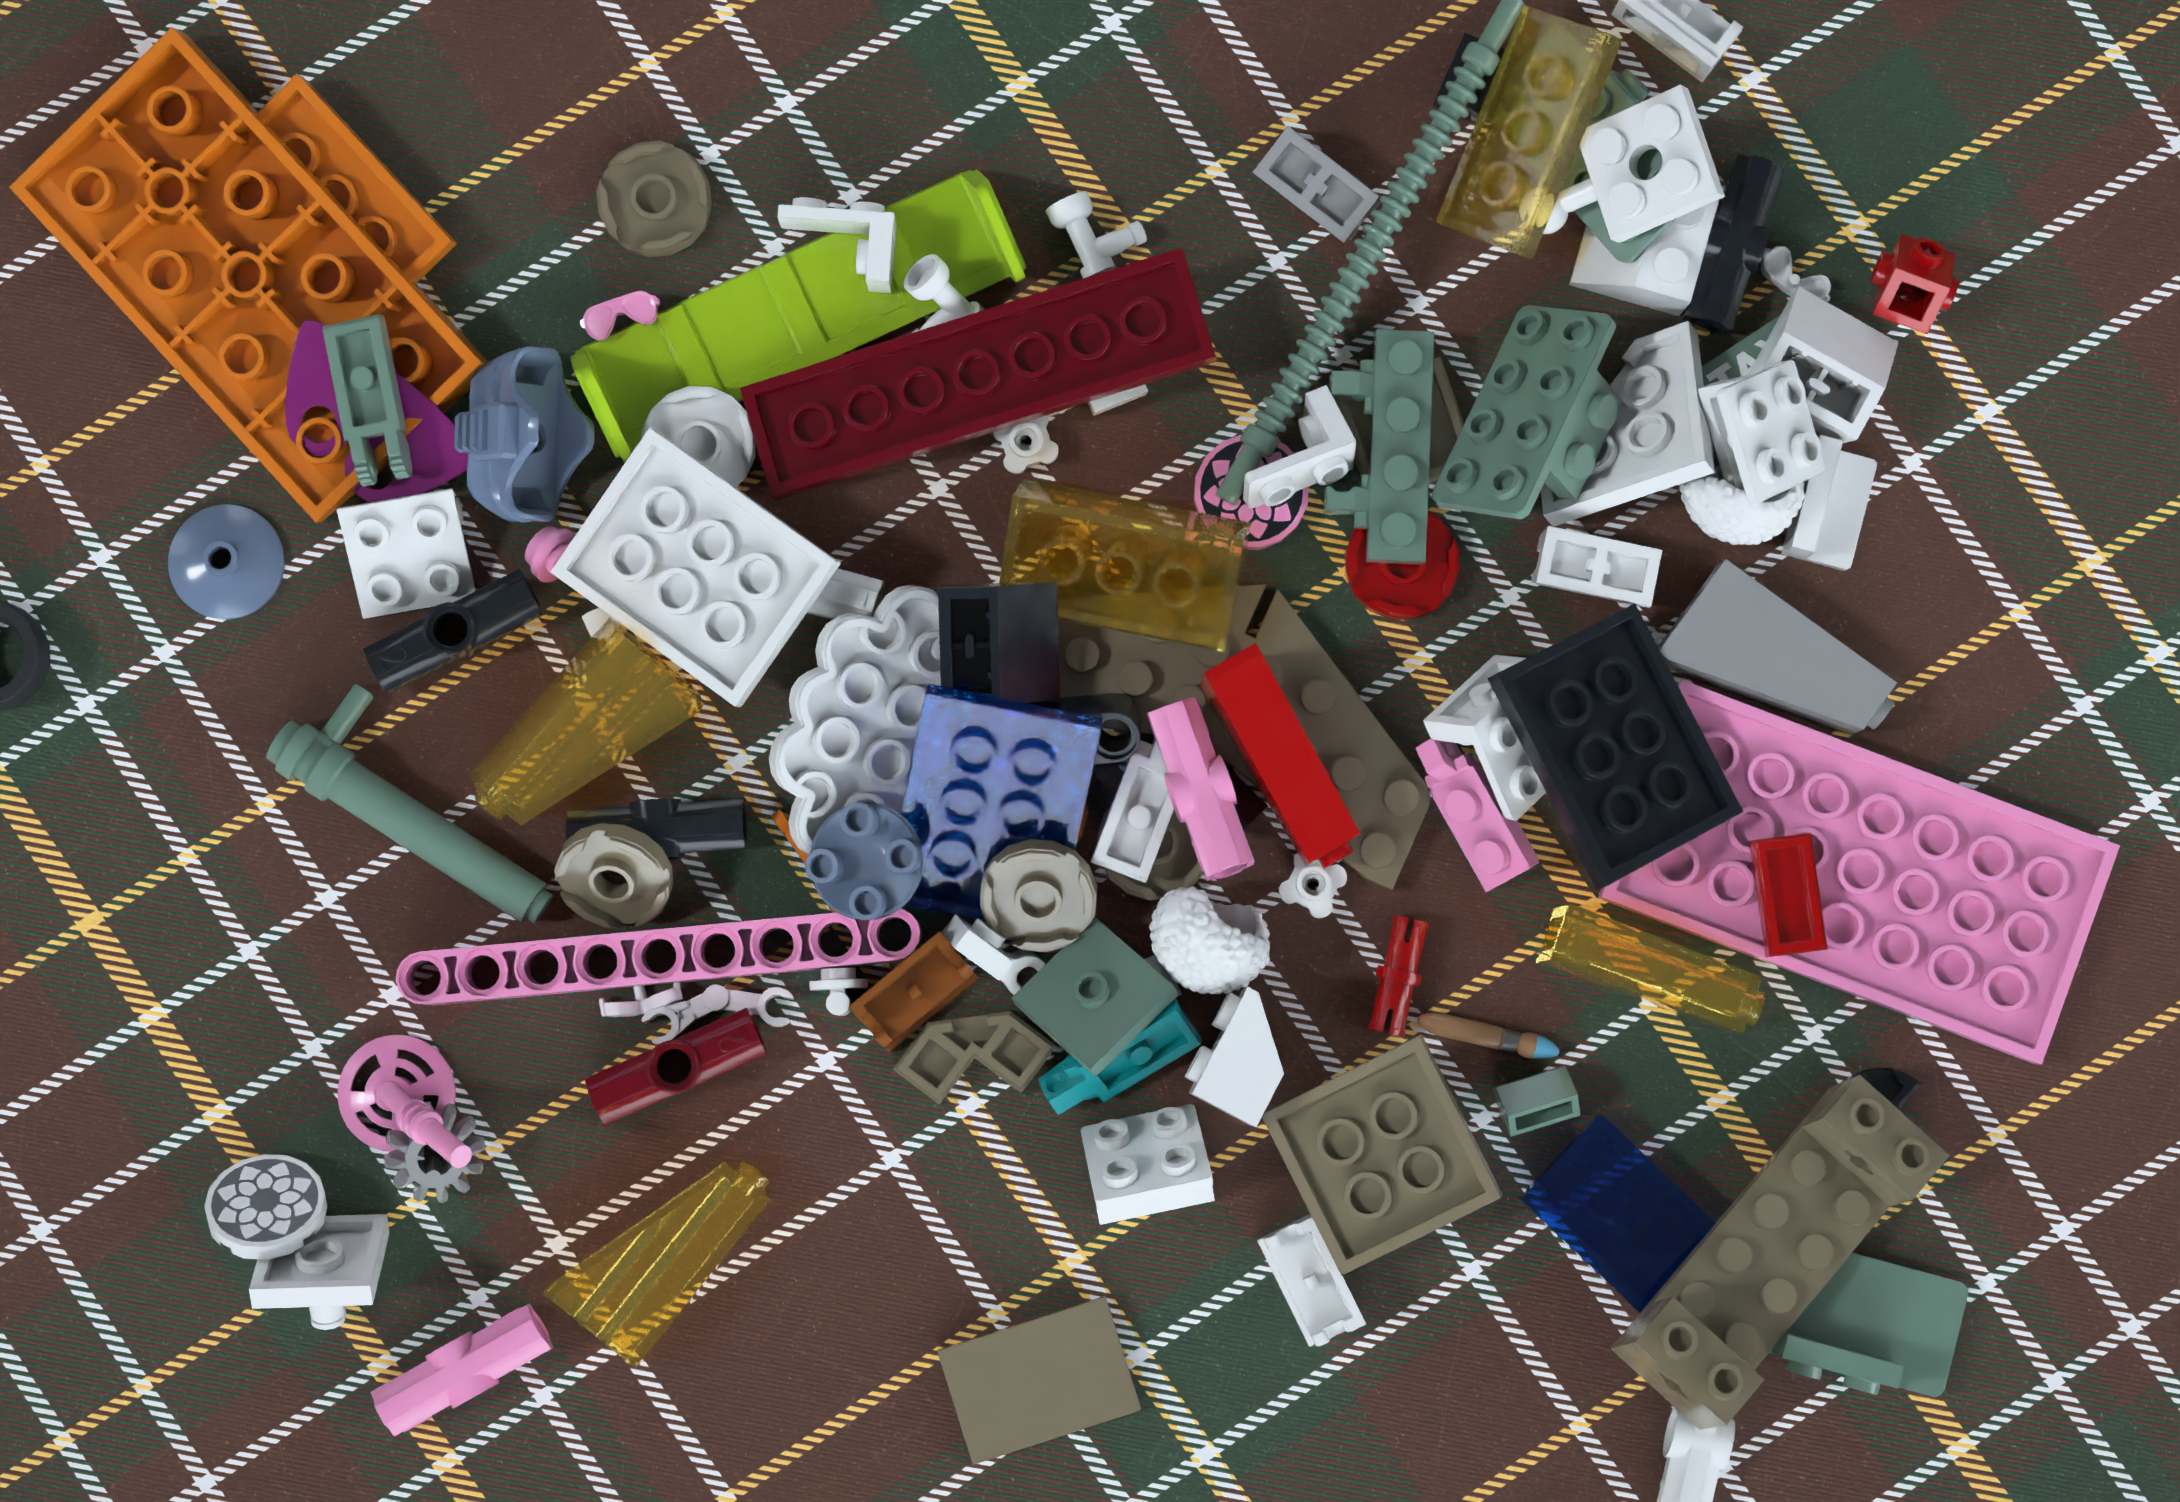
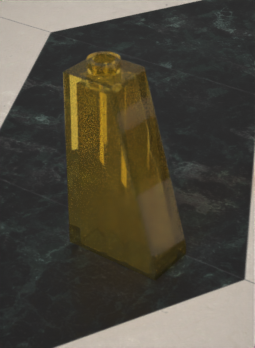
M609 617L471 773L476 791H478L475 799L487 812L497 819L502 820L507 814L522 826L697 714L705 703L693 685Z
M1570 903L1554 908L1536 960V964L1733 1034L1744 1033L1747 1024L1752 1026L1756 1024L1765 1001V993L1758 991L1762 980L1761 976Z
M744 1159L738 1167L730 1161L723 1162L556 1279L547 1287L543 1294L636 1368L644 1362L775 1198L765 1190L771 1181Z

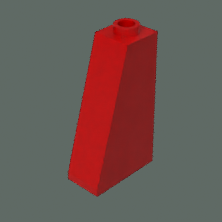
M1252 644L1204 672L1200 682L1202 691L1304 865L1307 866L1318 860L1323 869L1354 852L1349 841L1361 833L1257 644Z

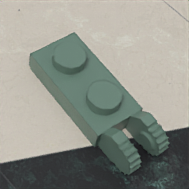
M378 314L323 326L322 330L344 441L349 442L355 466L354 469L360 485L365 487L377 484L378 469L374 451L368 439L380 436L385 437L389 465L395 478L398 480L412 476L413 467L409 444L403 431H407L385 316Z

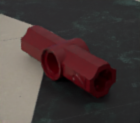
M747 1007L676 1039L662 1042L651 1050L584 1078L595 1111L603 1125L606 1126L681 1092L690 1091L699 1084L768 1055L756 1022ZM679 1049L688 1055L692 1067L687 1079L675 1084L668 1081L662 1074L661 1065L667 1053Z

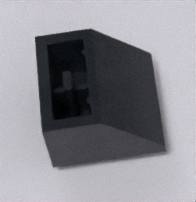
M1057 582L939 585L941 707H953V704L956 707H961V705H966L968 701L969 706H998L1060 699Z

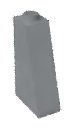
M1727 559L1714 568L1658 645L1666 664L1672 671L1850 735L1864 730L1866 726L1872 730L1876 729L1894 705V701L1888 698V695L1897 684L1896 681Z

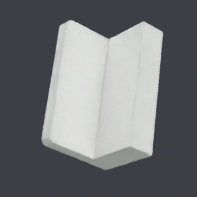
M1820 435L1818 438L1822 446L1825 471L1804 481L1805 499L1802 501V507L1798 510L1797 515L1791 518L1792 523L1787 529L1781 554L1846 571L1853 562L1877 462L1871 458L1841 451L1842 440Z

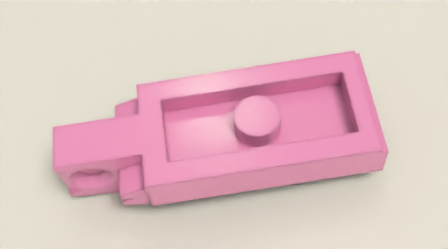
M1430 738L1416 747L1417 753L1428 774L1424 778L1428 788L1431 789L1429 792L1485 892L1539 864V858L1518 821L1504 818L1481 762L1477 763L1469 752L1462 755L1457 744L1453 742L1437 741Z

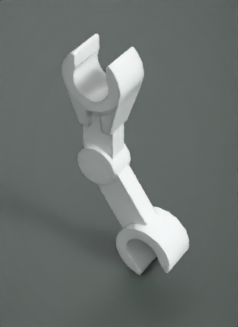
M715 984L706 988L704 993L688 1001L667 1004L655 1010L652 1007L645 1012L641 1021L646 1024L660 1015L670 1018L672 1023L671 1030L665 1036L652 1040V1043L655 1045L680 1037L698 1019L712 1012L723 1010L737 1012L748 1007L751 1014L760 1015L761 1019L768 1025L783 1027L791 1021L789 1018L769 1016L766 1009L767 1003L774 997H782L789 1000H794V997L789 991L781 987H772L765 990L762 994L725 989L723 986Z

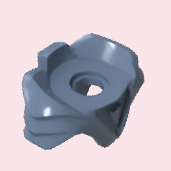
M527 346L507 352L489 361L476 371L470 383V411L460 412L455 416L454 448L458 453H468L467 488L472 497L486 509L510 522H550L557 514L560 499L572 474L593 448L595 438L594 425L578 407L568 390L559 353L553 348ZM539 431H540V435H541L540 445L538 446L537 450L532 453V451L536 448V446H537L538 443H539Z

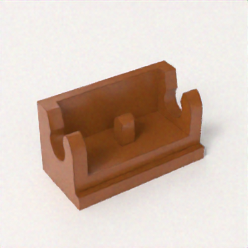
M939 931L848 1007L870 1030L877 1042L889 1053L979 978Z

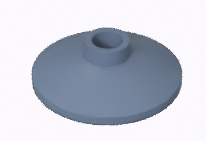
M224 504L211 506L192 515L175 534L168 554L169 576L178 596L196 612L220 620L242 618L255 613L265 606L277 592L285 570L284 548L274 527L255 511L238 505ZM228 549L231 554L230 564L224 569H215L212 563L214 554L218 550Z

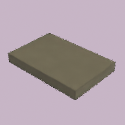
M1106 1296L937 1350L973 1465L1142 1410Z

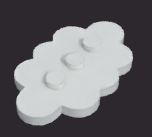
M916 585L897 587L885 595L877 607L874 617L857 613H848L835 617L825 625L818 636L815 649L818 667L800 676L791 688L789 707L794 723L780 731L773 741L769 754V765L771 774L777 784L790 794L796 796L788 821L790 835L797 847L807 855L810 853L813 839L823 822L837 810L854 802L882 804L896 810L908 821L913 817L914 821L922 810L925 799L923 796L925 794L923 778L942 768L949 758L952 743L950 731H946L948 728L947 722L958 716L964 707H941V693H938V690H941L938 593L932 589ZM937 735H939V739L944 742H938L936 746L935 741L931 739L936 738Z

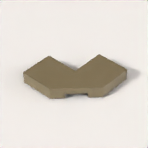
M1011 1011L928 1022L893 1070L940 1105L974 1059H977L1022 1093L1057 1046Z

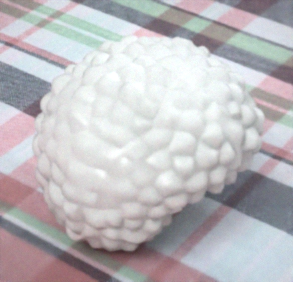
M1710 435L1715 473L1679 485V490L1682 493L1681 500L1686 505L1685 508L1690 514L1691 520L1698 524L1702 531L1711 538H1717L1722 542H1729L1732 545H1758L1761 541L1766 542L1771 540L1773 536L1779 535L1784 531V528H1788L1791 525V518L1795 517L1798 510L1802 507V501L1805 499L1803 488L1805 483L1802 482L1763 502L1750 504L1745 490L1738 489L1724 480L1712 436Z
M1194 886L1189 888L1179 887L1176 890L1172 889L1160 899L1157 909L1152 914V922L1149 926L1152 950L1161 966L1164 967L1168 974H1171L1173 982L1181 983L1185 989L1189 988L1191 991H1198L1200 994L1208 992L1210 994H1221L1222 992L1229 994L1234 990H1240L1241 987H1247L1249 982L1254 980L1270 962V942L1268 940L1270 932L1267 929L1268 925L1262 919V913L1256 911L1252 905H1223L1220 902L1214 903L1208 899L1205 890H1199Z

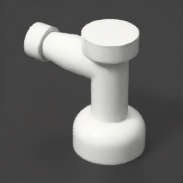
M1081 191L1065 197L1045 210L1054 227L1067 229L1084 266L1080 270L1083 278L1114 269L1116 266L1111 258L1112 256L1123 252L1132 245L1138 246L1147 241L1146 233L1139 221L1126 225L1125 229L1112 231L1096 238L1087 220V217L1090 216L1093 210V204L1087 191Z
M929 254L917 261L908 271L904 280V288L914 298L922 301L933 299L941 307L926 321L920 330L985 310L978 302L973 301L969 303L948 282L949 268L936 254Z

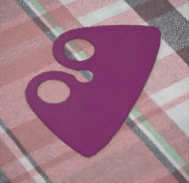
M305 320L296 338L289 367L285 400L286 427L291 440L296 444V435L301 426L304 413L311 407L324 406L335 415L337 427L342 437L341 448H343L347 441H344L322 330L323 326L326 325L316 321ZM397 372L396 377L405 420L407 418L423 419L406 436L410 449L413 473L408 478L398 480L394 475L391 483L379 490L371 489L367 486L362 487L359 483L353 491L369 503L424 493L446 483L467 470L468 453H458L454 448L455 425L425 395ZM303 435V446L306 452L311 455L327 456L335 446V435L329 441L323 443H315ZM384 436L368 439L373 451L385 440ZM351 450L345 461L346 477L355 468Z

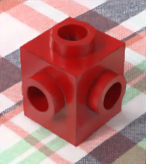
M1901 233L1892 253L1883 250L1874 266L1870 278V283L1877 286L1873 315L1928 334L1939 310L1947 311L1956 295L1960 279L1952 276L1955 253L1947 251L1934 240L1928 238L1915 239Z

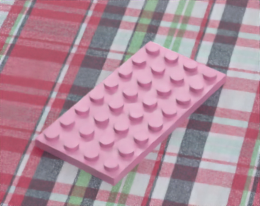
M1680 680L1677 685L1744 812L1614 883L1603 887L1598 898L2035 1065H2042L2120 845L1698 685ZM1811 833L1828 950L1765 957L1749 841Z

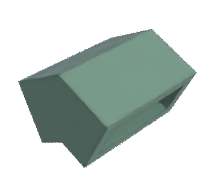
M1566 1066L1556 1067L1492 1087L1502 1122L1506 1124L1510 1137L1580 1116L1578 1094Z

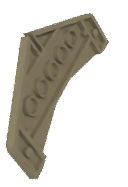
M1267 584L1058 601L1060 697L1108 693L1125 694L1133 698L1140 706L1143 715L1141 733L1154 735L1147 717L1148 712L1196 696L1208 727L1209 737L1217 755L1220 754L1224 761L1260 790L1200 687L1204 672L1256 643L1361 833L1349 841L1354 852L1341 860L1363 879L1391 891L1428 810L1430 804L1429 789L1278 589L1256 638L1245 634ZM1117 719L1107 720L1100 725L1101 728L1130 731L1126 723Z

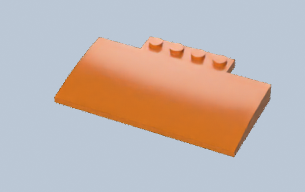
M173 27L141 56L9 187L316 523H321L355 494L353 489L360 482L356 476L355 469L347 477L345 476V461L350 452V445L347 442L341 448V433L337 427L335 415L324 406L309 408L302 417L301 426L296 435V444L289 436L285 416L287 381L295 341L300 327L305 320L331 325L378 314L385 316L395 371L425 395L443 413L449 410L470 390L471 379L476 371L489 362L417 284L457 245V242L304 77L296 74L258 112L187 34ZM407 418L405 420L407 431H403L405 437L423 419ZM303 435L315 443L327 442L335 435V446L327 456L311 455L306 452L303 446ZM385 440L374 450L378 473L389 464Z

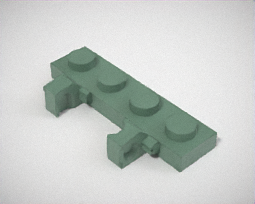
M1376 329L1374 360H1361L1360 371H1331L1329 377V391L1333 398L1337 395H1348L1354 401H1364V414L1371 415L1369 475L1361 476V487L1354 486L1349 491H1335L1331 486H1327L1324 495V514L1354 515V528L1367 529L1366 562L1424 565L1426 562L1434 332Z

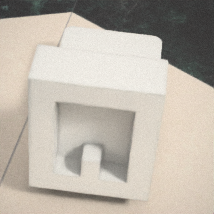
M807 197L794 198L792 205H778L777 217L783 229L869 235V240H858L856 274L866 275V284L869 292L892 293L897 230L895 214L893 212H885V206L873 202H853L850 204V209L827 208L826 201Z
M1327 385L1305 393L1303 417L1298 420L1301 436L1308 449L1245 474L1243 499L1248 509L1263 504L1267 506L1281 504L1292 497L1298 490L1316 483L1319 485L1332 484L1353 469L1356 440Z

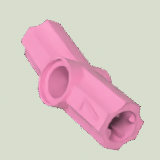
M1196 696L1148 712L1147 717L1167 771L1163 775L1171 803L1179 822H1185L1192 840L1191 844L1194 847L1206 881L1222 879L1254 865L1255 860L1234 806L1237 804V799L1232 781L1221 755L1215 754L1209 737L1210 733Z

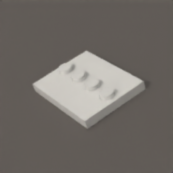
M649 428L559 558L551 573L733 706L741 708L841 563L658 431Z

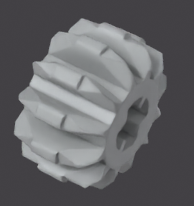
M425 1102L433 1109L431 1102ZM448 1103L444 1107L441 1117L443 1126L471 1149L472 1157L464 1167L456 1168L445 1159L440 1161L435 1156L424 1160L425 1145L417 1144L403 1131L389 1130L387 1132L386 1143L396 1150L384 1155L385 1167L400 1169L393 1178V1183L397 1189L405 1188L412 1182H416L413 1190V1199L421 1202L426 1197L428 1188H436V1198L439 1203L447 1202V1185L452 1184L458 1191L466 1193L470 1189V1183L464 1173L474 1175L481 1174L483 1171V1162L473 1155L485 1150V1140L480 1136H469L476 1127V1120L472 1116L464 1117L454 1124L456 1118V1105Z

